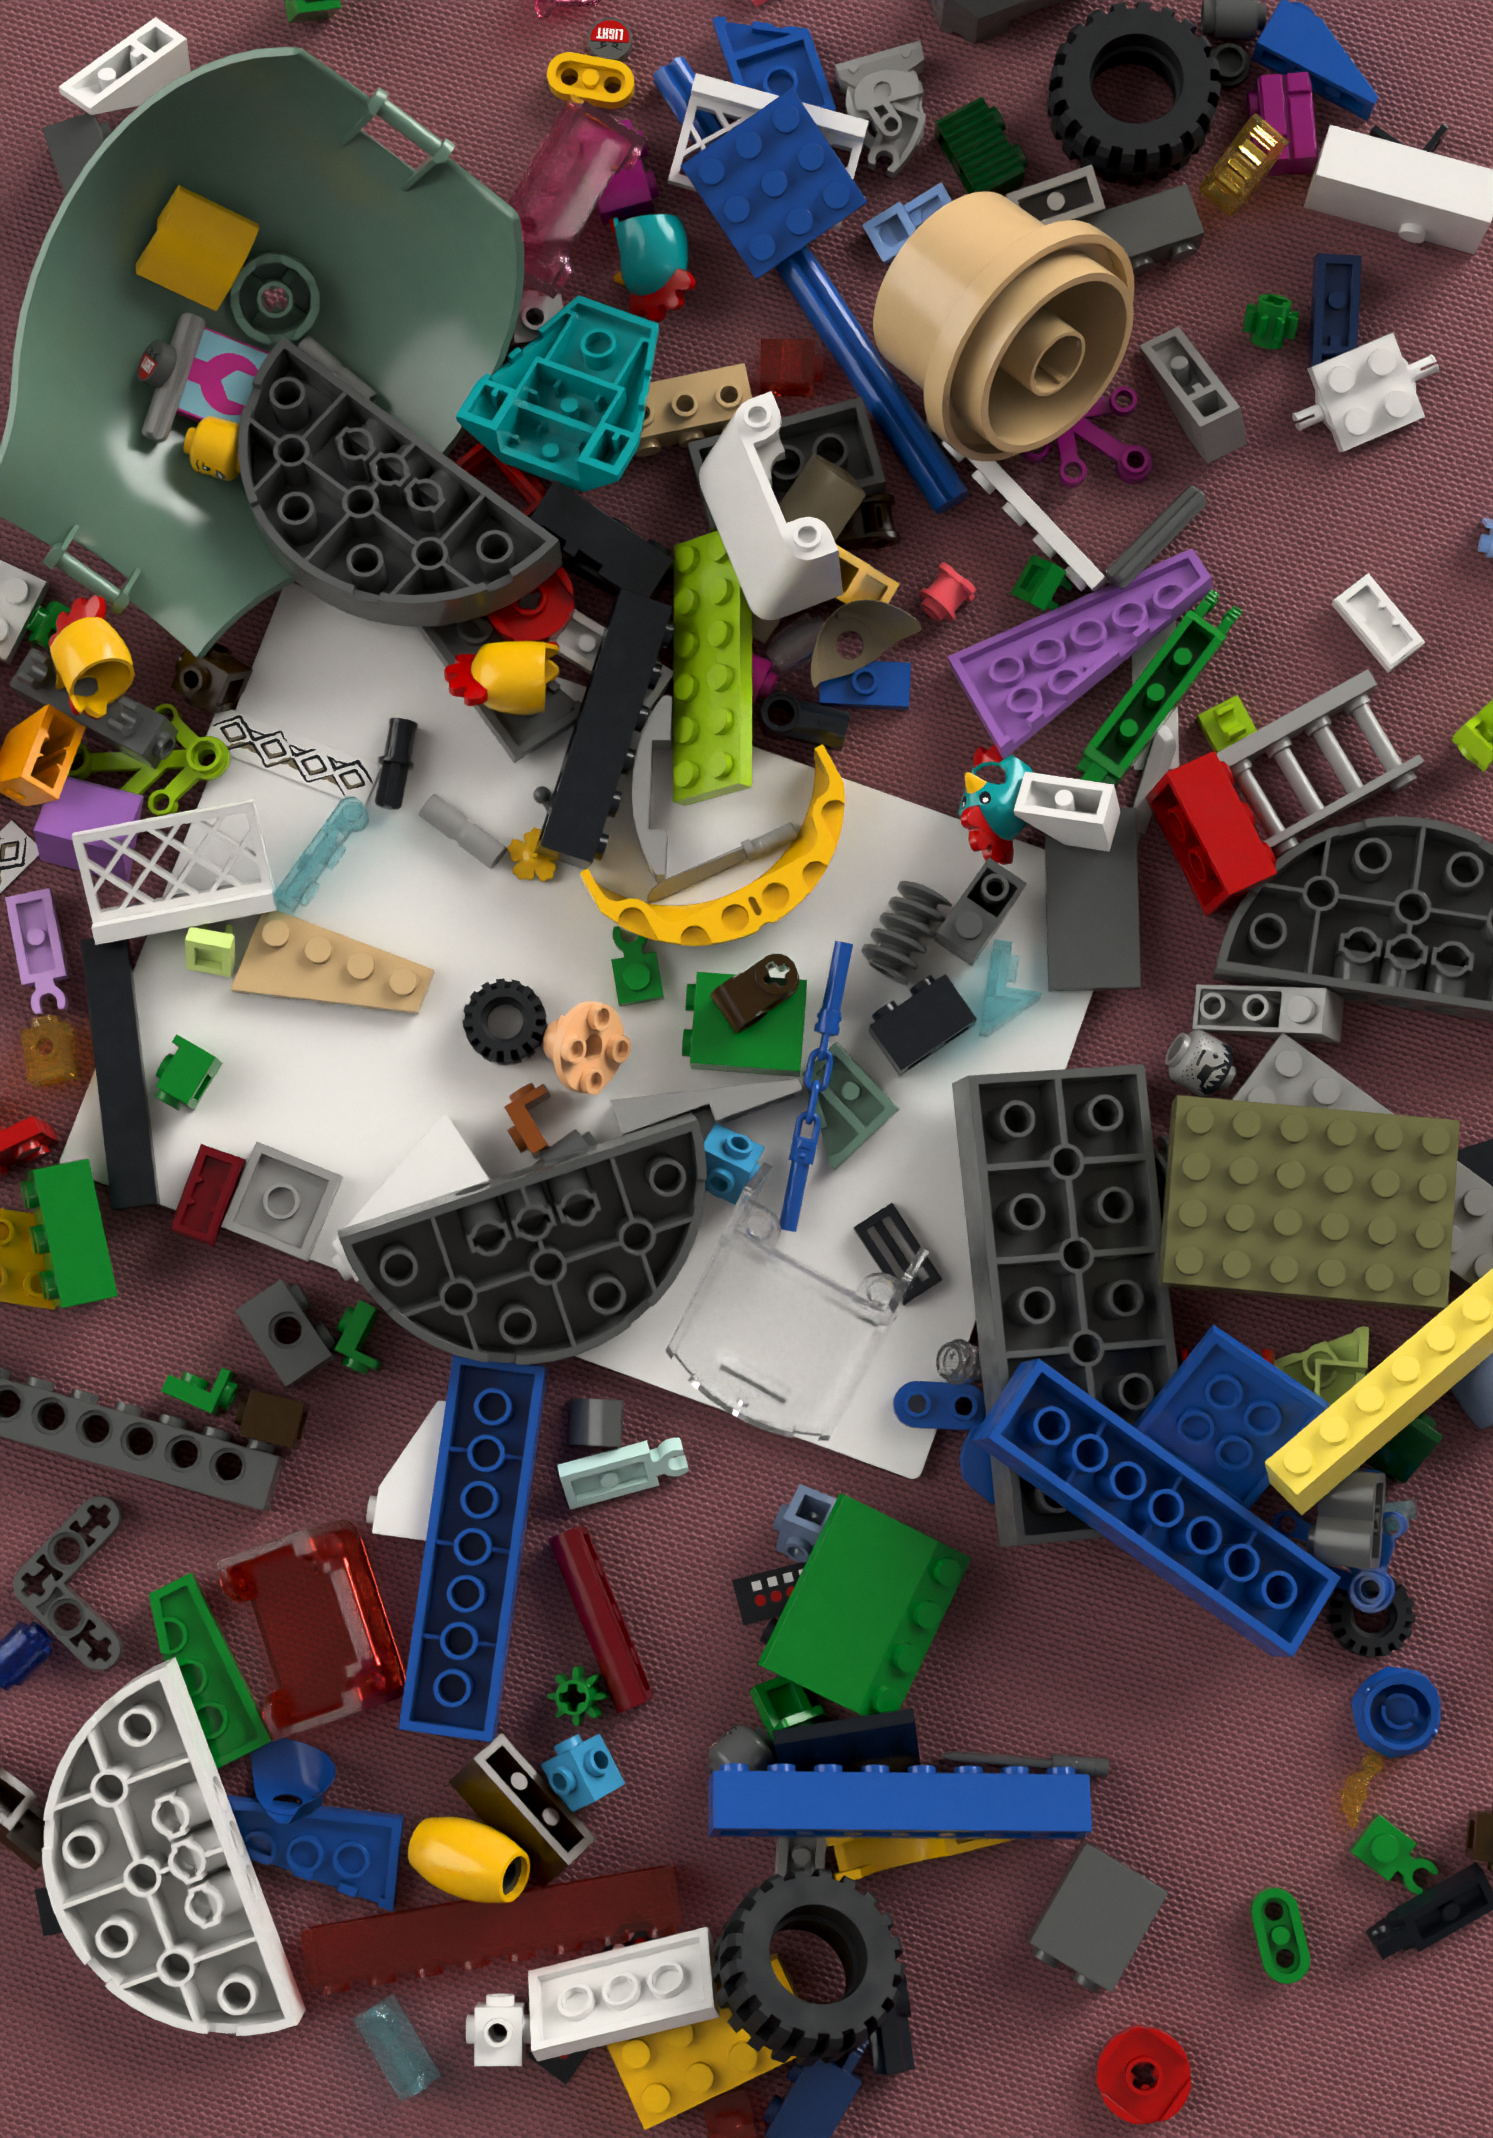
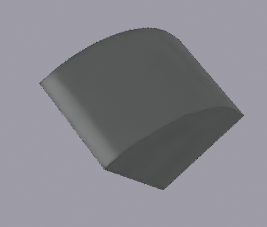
M570 1399L567 1445L621 1448L625 1402L623 1400Z

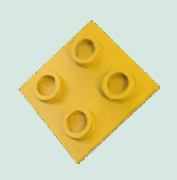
M0 1208V1302L55 1310L56 1306L53 1305V1300L44 1299L39 1272L46 1271L43 1254L34 1253L30 1238L29 1227L36 1226L35 1215L33 1213Z

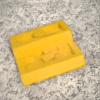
M178 185L157 218V231L135 264L136 274L209 309L217 311L231 289L252 248L259 231V224Z

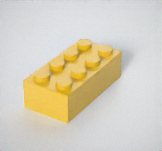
M778 1953L770 1956V1962L776 1977L787 1991L798 1998ZM717 1983V1991H719L722 1983ZM720 2006V2017L606 2045L644 2130L784 2063L771 2059L773 2050L765 2046L759 2052L749 2046L747 2042L751 2036L743 2028L736 2033L727 2022L733 2015L729 2007L720 2009ZM791 2056L786 2062L795 2059L796 2056Z

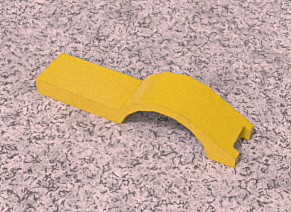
M825 1838L826 1845H833L839 1869V1873L833 1874L836 1881H840L844 1875L852 1880H856L885 1869L933 1858L952 1856L1016 1840Z

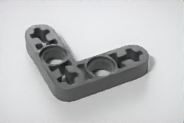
M104 1496L91 1497L85 1501L18 1570L13 1580V1590L18 1600L85 1666L98 1671L110 1669L119 1663L124 1652L123 1640L68 1583L122 1526L124 1516L121 1506L114 1499ZM108 1506L111 1511L108 1513L107 1518L111 1523L108 1527L98 1525L88 1534L96 1539L91 1545L86 1536L74 1530L73 1527L79 1523L81 1528H87L95 1518L91 1512L93 1507L104 1509ZM67 1537L77 1540L81 1549L79 1558L72 1564L62 1563L56 1555L58 1543ZM46 1556L50 1565L63 1572V1576L58 1579L55 1573H51L42 1583L43 1588L46 1590L43 1595L39 1593L28 1595L26 1590L30 1584L26 1578L29 1574L31 1576H40L48 1568L47 1565L41 1563V1560ZM66 1603L77 1606L81 1614L80 1623L70 1631L62 1629L56 1620L58 1609ZM91 1621L96 1625V1628L90 1630L89 1633L98 1641H104L107 1638L111 1641L107 1649L111 1654L109 1660L104 1657L94 1660L91 1655L94 1653L95 1648L87 1639H81L79 1645L74 1641L75 1637L87 1630Z

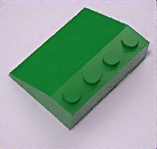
M839 1493L761 1655L758 1665L862 1716L900 1710L970 1563L971 1557L851 1497Z

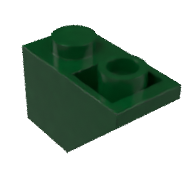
M1422 1412L1364 1463L1381 1473H1385V1477L1396 1485L1404 1484L1439 1444L1443 1435L1434 1430L1437 1424L1436 1421Z

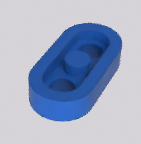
M912 1381L899 1388L893 1399V1411L896 1418L903 1425L910 1428L969 1430L979 1424L986 1413L984 1395L978 1388L966 1383ZM914 1395L921 1396L925 1400L926 1406L921 1413H914L909 1409L908 1401ZM966 1398L971 1402L972 1410L968 1415L963 1416L956 1412L955 1402L957 1399Z

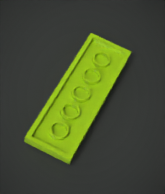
M718 530L674 545L673 802L683 806L752 788V610L747 603Z

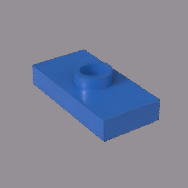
M872 661L851 674L820 682L819 705L827 707L909 710L911 663Z

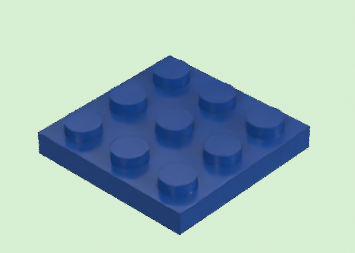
M793 88L783 93L681 165L682 170L756 280L867 204V200Z
M1213 1324L1134 1423L1133 1427L1249 1510L1270 1484L1265 1461L1329 1407V1403Z

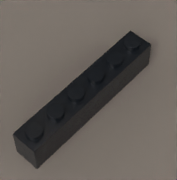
M623 589L614 598L534 853L582 869H587L594 859L601 861L609 839V835L602 833L607 816L615 817L622 798V792L616 790L620 774L628 775L636 752L635 749L629 748L633 732L641 733L648 715L649 707L642 705L647 689L654 691L662 670V665L655 663L660 647L667 649L674 632L675 623L669 621L672 606Z

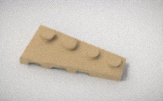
M276 910L261 913L230 990L234 993L261 994L276 998H295L317 1001L318 1003H337L360 1006L361 1008L419 1014L435 971L434 969Z

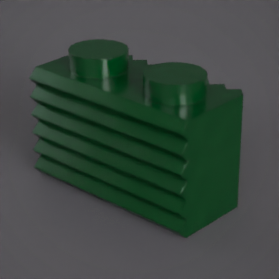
M983 97L935 121L934 136L968 194L986 191L1004 196L1023 185L1025 168L1028 166L1027 160L1017 143L1011 145L1003 134L1006 126L999 110L995 106L989 108Z

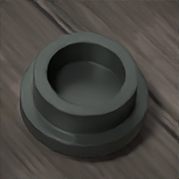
M1233 43L1221 44L1211 50L1209 58L1213 57L1218 61L1220 73L1217 82L1221 84V87L1232 88L1240 85L1248 76L1250 69V60L1247 53L1240 46Z

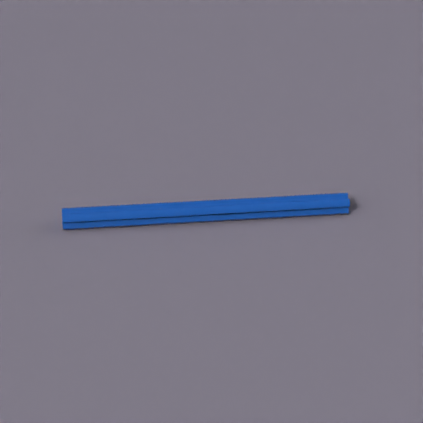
M676 57L669 65L661 66L653 74V77L655 79L654 84L683 126L695 73L684 57ZM697 109L693 126L701 140L723 128L715 114ZM690 134V139L692 140V142H693L694 144H696L695 141H694V139L692 138V136H691V134ZM808 245L776 266L775 268L858 395L862 397L865 406L936 514H942L953 505L961 503L968 496L967 492L969 490Z

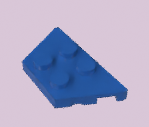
M718 16L712 18L713 28L732 83L778 96L793 88L801 102L836 112V106L808 28L793 26L777 28L771 23L753 21V25L727 22V17Z

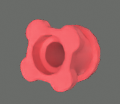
M942 562L938 566L940 572L937 574L936 580L928 589L922 588L919 592V596L922 599L920 607L936 622H941L942 619L952 622L956 618L954 612L963 601H973L975 598L973 593L976 591V588L950 565Z

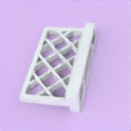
M696 73L668 184L696 191L688 177L680 174L683 159L699 150L702 151L706 146L721 138L779 96ZM803 103L830 146L851 152L846 170L851 178L854 179L869 121ZM697 109L715 114L723 128L701 140L693 126ZM726 118L734 119L737 121L729 124ZM691 134L696 144L687 148V144ZM842 221L831 229L840 231Z
M254 798L72 833L71 837L93 922L91 929L95 945L276 911L278 895L275 882L272 881ZM246 812L250 829L241 843L218 829L226 816ZM217 818L213 825L205 821L208 819ZM193 822L208 832L196 851L173 838L182 824ZM173 826L168 834L160 830L161 828ZM148 831L163 841L151 860L128 846L136 833ZM127 835L123 843L114 838ZM213 836L235 849L223 869L201 855ZM251 838L255 852L246 847ZM103 840L116 848L117 852L107 867L103 868L88 858L85 843ZM168 844L191 858L178 877L156 864ZM122 853L145 866V869L133 886L110 872ZM242 853L258 863L261 878L243 882L230 874L229 870ZM195 862L218 875L210 888L197 890L183 881ZM92 871L100 875L96 883H94ZM150 871L173 884L165 897L153 899L139 890V887ZM105 879L128 893L121 905L101 909L97 891ZM223 879L231 883L229 885L219 886ZM178 888L186 892L174 895ZM133 896L140 900V902L129 903Z

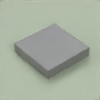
M256 1142L221 1227L308 1262L343 1177Z

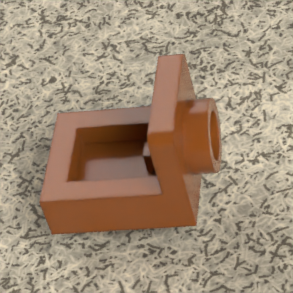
M530 1083L509 1096L511 1103L504 1108L515 1125L507 1131L520 1153H523L529 1149L536 1159L549 1146L528 1111L549 1099L551 1095L544 1084L535 1088L534 1084Z

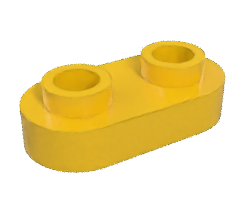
M565 52L554 57L547 68V79L551 92L557 98L564 101L606 109H618L627 105L634 95L633 73L627 65L620 61ZM569 75L575 76L578 79L572 85H566L562 80ZM612 83L618 84L621 87L616 93H609L605 88Z

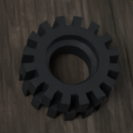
M504 978L496 979V983L489 984V982L481 985L482 989L471 994V1001L468 1005H465L463 1011L465 1014L463 1028L473 1049L482 1055L484 1059L489 1062L495 1061L499 1065H506L508 1062H513L514 1064L521 1063V1059L533 1056L535 1054L534 1050L538 1046L541 1047L543 1035L548 1026L546 1022L547 1015L539 997L529 986L525 987L520 981L513 979L512 982L505 981ZM501 1005H511L517 1008L523 1017V1025L520 1032L509 1039L497 1038L488 1029L490 1013Z
M1391 1577L1395 1585V1595L1391 1604L1387 1607L1388 1620L1385 1626L1375 1633H1367L1358 1628L1353 1618L1355 1606L1349 1600L1347 1591L1335 1587L1332 1598L1328 1599L1329 1614H1326V1619L1332 1629L1330 1632L1333 1638H1337L1340 1642L1339 1645L1354 1654L1366 1657L1386 1656L1391 1654L1390 1652L1393 1650H1399L1404 1645L1403 1641L1406 1638H1410L1413 1632L1410 1630L1411 1625L1415 1623L1416 1614L1412 1612V1607L1415 1606L1413 1599L1408 1597L1406 1593L1408 1590L1403 1584L1397 1583L1396 1579ZM1368 1580L1366 1582V1594L1377 1597L1379 1586L1375 1581Z

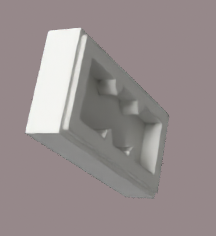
M1369 573L1331 603L1387 673L1425 644L1422 637Z

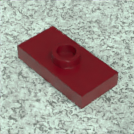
M201 1144L169 1231L214 1247L246 1160Z

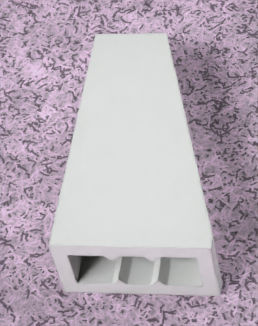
M445 1114L438 1118L345 1228L490 1179L452 1120ZM337 1236L331 1243L337 1252L331 1258L333 1264L345 1281L353 1277L356 1283L362 1285L349 1264L339 1236Z

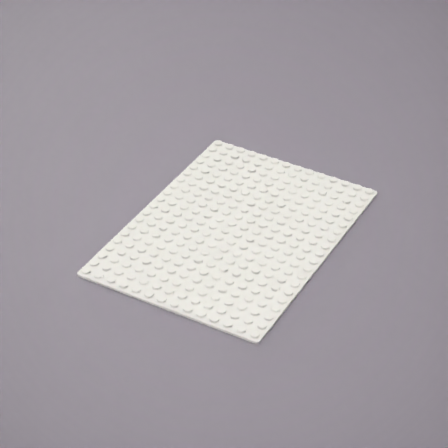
M294 583L283 588L253 663V671L235 711L380 766L382 765L378 763V757L384 755L390 718H403L418 723L410 759L414 763L413 770H408L402 806L399 810H388L376 805L375 797L380 771L365 807L231 757L227 771L221 777L207 781L197 809L254 798L272 881L275 882L278 895L276 910L434 969L435 974L419 1014L361 1008L360 1006L337 1003H318L317 1001L295 998H276L261 994L234 993L230 990L261 914L210 923V930L222 933L225 932L227 924L233 925L235 935V967L231 978L186 969L185 938L189 927L147 935L134 968L133 977L160 1205L173 1210L177 1209L201 1144L245 1159L246 1163L239 1179L240 1182L256 1142L262 1143L343 1177L310 1256V1260L337 1269L331 1260L337 1254L331 1244L338 1236L337 1230L345 1228L438 1118L445 1114L452 1120L489 1179H494L533 1166V1164L543 1158L540 1156L535 1159L529 1149L520 1153L507 1131L515 1126L504 1108L511 1103L509 1096L530 1083H533L535 1088L544 1084L551 1095L549 1099L528 1111L548 1146L551 1147L575 1129H577L581 1136L589 1131L598 1144L622 1136L610 1100L799 1079L803 1089L802 1096L721 1124L765 1147L758 1162V1165L764 1167L765 1170L754 1192L752 1193L745 1189L737 1204L734 1205L705 1190L702 1206L704 1208L695 1242L685 1264L669 1289L653 1307L648 1308L624 1332L598 1347L575 1355V1357L909 1479L918 1478L922 1473L937 1429L910 1428L903 1425L896 1418L893 1411L894 1396L899 1388L912 1381L954 1383L976 1321L952 1083L968 1075L1066 1069L1093 991H1048L1045 850L1016 839L1013 840V862L1001 866L1027 884L973 966H970L935 942V938L920 936L919 941L925 946L927 952L925 954L911 952L910 957L918 964V968L916 970L902 968L901 972L909 980L907 986L900 984L871 967L861 951L864 944L877 945L870 936L874 928L886 929L879 919L882 913H894L888 905L890 898L895 896L904 898L897 889L900 881L922 884L946 898L952 904V907L939 904L937 906V910L946 919L986 861L983 858L982 851L974 852L971 849L968 841L969 831L962 826L960 819L842 778L845 790V805L839 841L828 868L811 893L793 911L775 924H767L758 933L739 940L716 945L683 946L663 943L648 938L646 946L642 949L643 954L656 952L664 999L619 1007L611 959L622 958L624 954L614 943L613 928L620 927L621 937L626 942H634L639 935L621 927L600 912L582 881L580 872L585 869H580L557 860L553 861L557 866L553 879L543 883L538 879L535 872L532 881L526 879L518 880L517 876L512 873L514 866L518 862L511 861L508 849L500 862L493 869H490L460 847L456 840L448 838L419 816V812L425 802L433 794H436L466 816L470 823L478 825L504 846L508 847L512 839L525 843L524 834L530 832L533 827L542 829L547 813L543 804H539L534 800L533 792L537 787L545 786L550 790L552 797L574 726L514 763L474 706L465 705L463 697H455L449 693V683L444 679V669L446 667L417 627L389 625L348 614L325 603L304 587ZM559 677L555 679L561 685L560 689L575 702L577 700L582 702L586 690L585 686ZM650 710L648 711V715H647V718H646L644 727H645V725H646V723H647V720L649 719V717H650V715H651V713H652V710H651V711H650ZM672 724L671 750H653L650 829L667 830L666 879L742 846L741 842L747 839L751 841L789 822L793 824L798 834L811 802L815 768L752 746V788L683 806L673 802ZM644 727L641 733L633 732L629 748L637 751ZM635 752L628 775L620 774L616 790L622 792V798L614 818L607 816L602 833L609 835L604 855L601 861L594 859L588 869L595 882L608 890L627 898L640 899L648 903V894L658 883H656L645 862L635 827L632 805V778L636 757ZM246 812L226 816L218 829L241 843L250 829ZM217 818L208 819L205 821L213 825ZM192 822L183 844L196 851L208 832ZM213 836L201 855L223 869L235 849ZM251 838L246 847L255 852ZM793 841L751 861L747 859L662 900L650 902V904L691 905L729 895L763 875L782 857ZM180 852L172 874L178 877L191 858ZM242 853L229 870L230 874L243 882L261 878L258 863ZM195 862L183 881L197 890L210 888L218 875ZM223 879L219 886L229 885L231 883ZM169 881L166 886L163 897L166 896V894L173 885ZM178 888L174 895L186 892ZM929 920L928 925L936 933L942 922ZM835 941L853 944L840 1009L842 1021L839 1022V1036L829 1037L827 1050L835 1042H838L900 1110L836 1170L829 1165L828 1153L820 1130L814 1163L809 1165L797 1231L782 1230L778 1227L791 1166V1160L788 1159L797 1117L807 1111L810 1097L802 1073L807 1068L810 1053L820 1047L822 1034L815 1032L814 1027L818 1022L817 1013L820 1012V1008L822 1009ZM783 954L788 956L797 968L799 979L807 980L800 1077L691 1069L690 1057L682 1056V1040L684 1029H692L694 1012L685 1011L687 984H696L697 972L737 975L743 973L768 955ZM775 967L769 971L770 977L785 978L786 973L789 971L779 972ZM946 974L977 1018L975 1026L899 1076L869 1033V1025L875 1022L872 1015L893 1000L897 1006L913 996L909 990L927 976L932 975L937 980ZM504 978L508 982H512V979L520 981L525 987L529 986L541 1000L547 1015L546 1022L548 1026L553 1021L559 1019L560 1015L565 1017L572 1008L582 1002L596 1001L607 1004L619 1015L624 1029V1036L630 1040L631 1051L626 1061L620 1063L614 1077L596 1095L572 1091L565 1087L556 1074L554 1062L545 1055L543 1044L534 1050L535 1054L533 1056L521 1059V1063L514 1064L513 1062H508L506 1065H499L495 1061L489 1062L473 1049L463 1028V1020L465 1018L463 1011L465 1005H468L471 1001V994L474 991L479 992L482 989L481 985L489 982V984L496 983V979ZM511 1005L498 1006L488 1017L490 1033L500 1039H509L516 1036L523 1025L521 1012ZM176 1034L215 1056L223 1063L195 1110L182 1104L178 1111L155 1098L159 1090L156 1084L160 1080V1078L156 1077L157 1070L169 1053L175 1055L178 1047L172 1043ZM95 1068L61 1155L60 1163L89 1159L93 1180L109 1186ZM710 1109L694 1115L699 1121L703 1141H705L715 1125ZM805 1120L803 1121L800 1137L811 1139L814 1121L810 1125H807ZM890 1203L894 1204L943 1279L940 1283L904 1306L853 1229V1227ZM888 1216L883 1219V1224L921 1282L929 1278L890 1217ZM874 1226L869 1228L867 1232L905 1290L909 1291L912 1289V1284ZM914 1395L909 1399L908 1406L912 1412L921 1413L924 1411L926 1403L921 1396Z

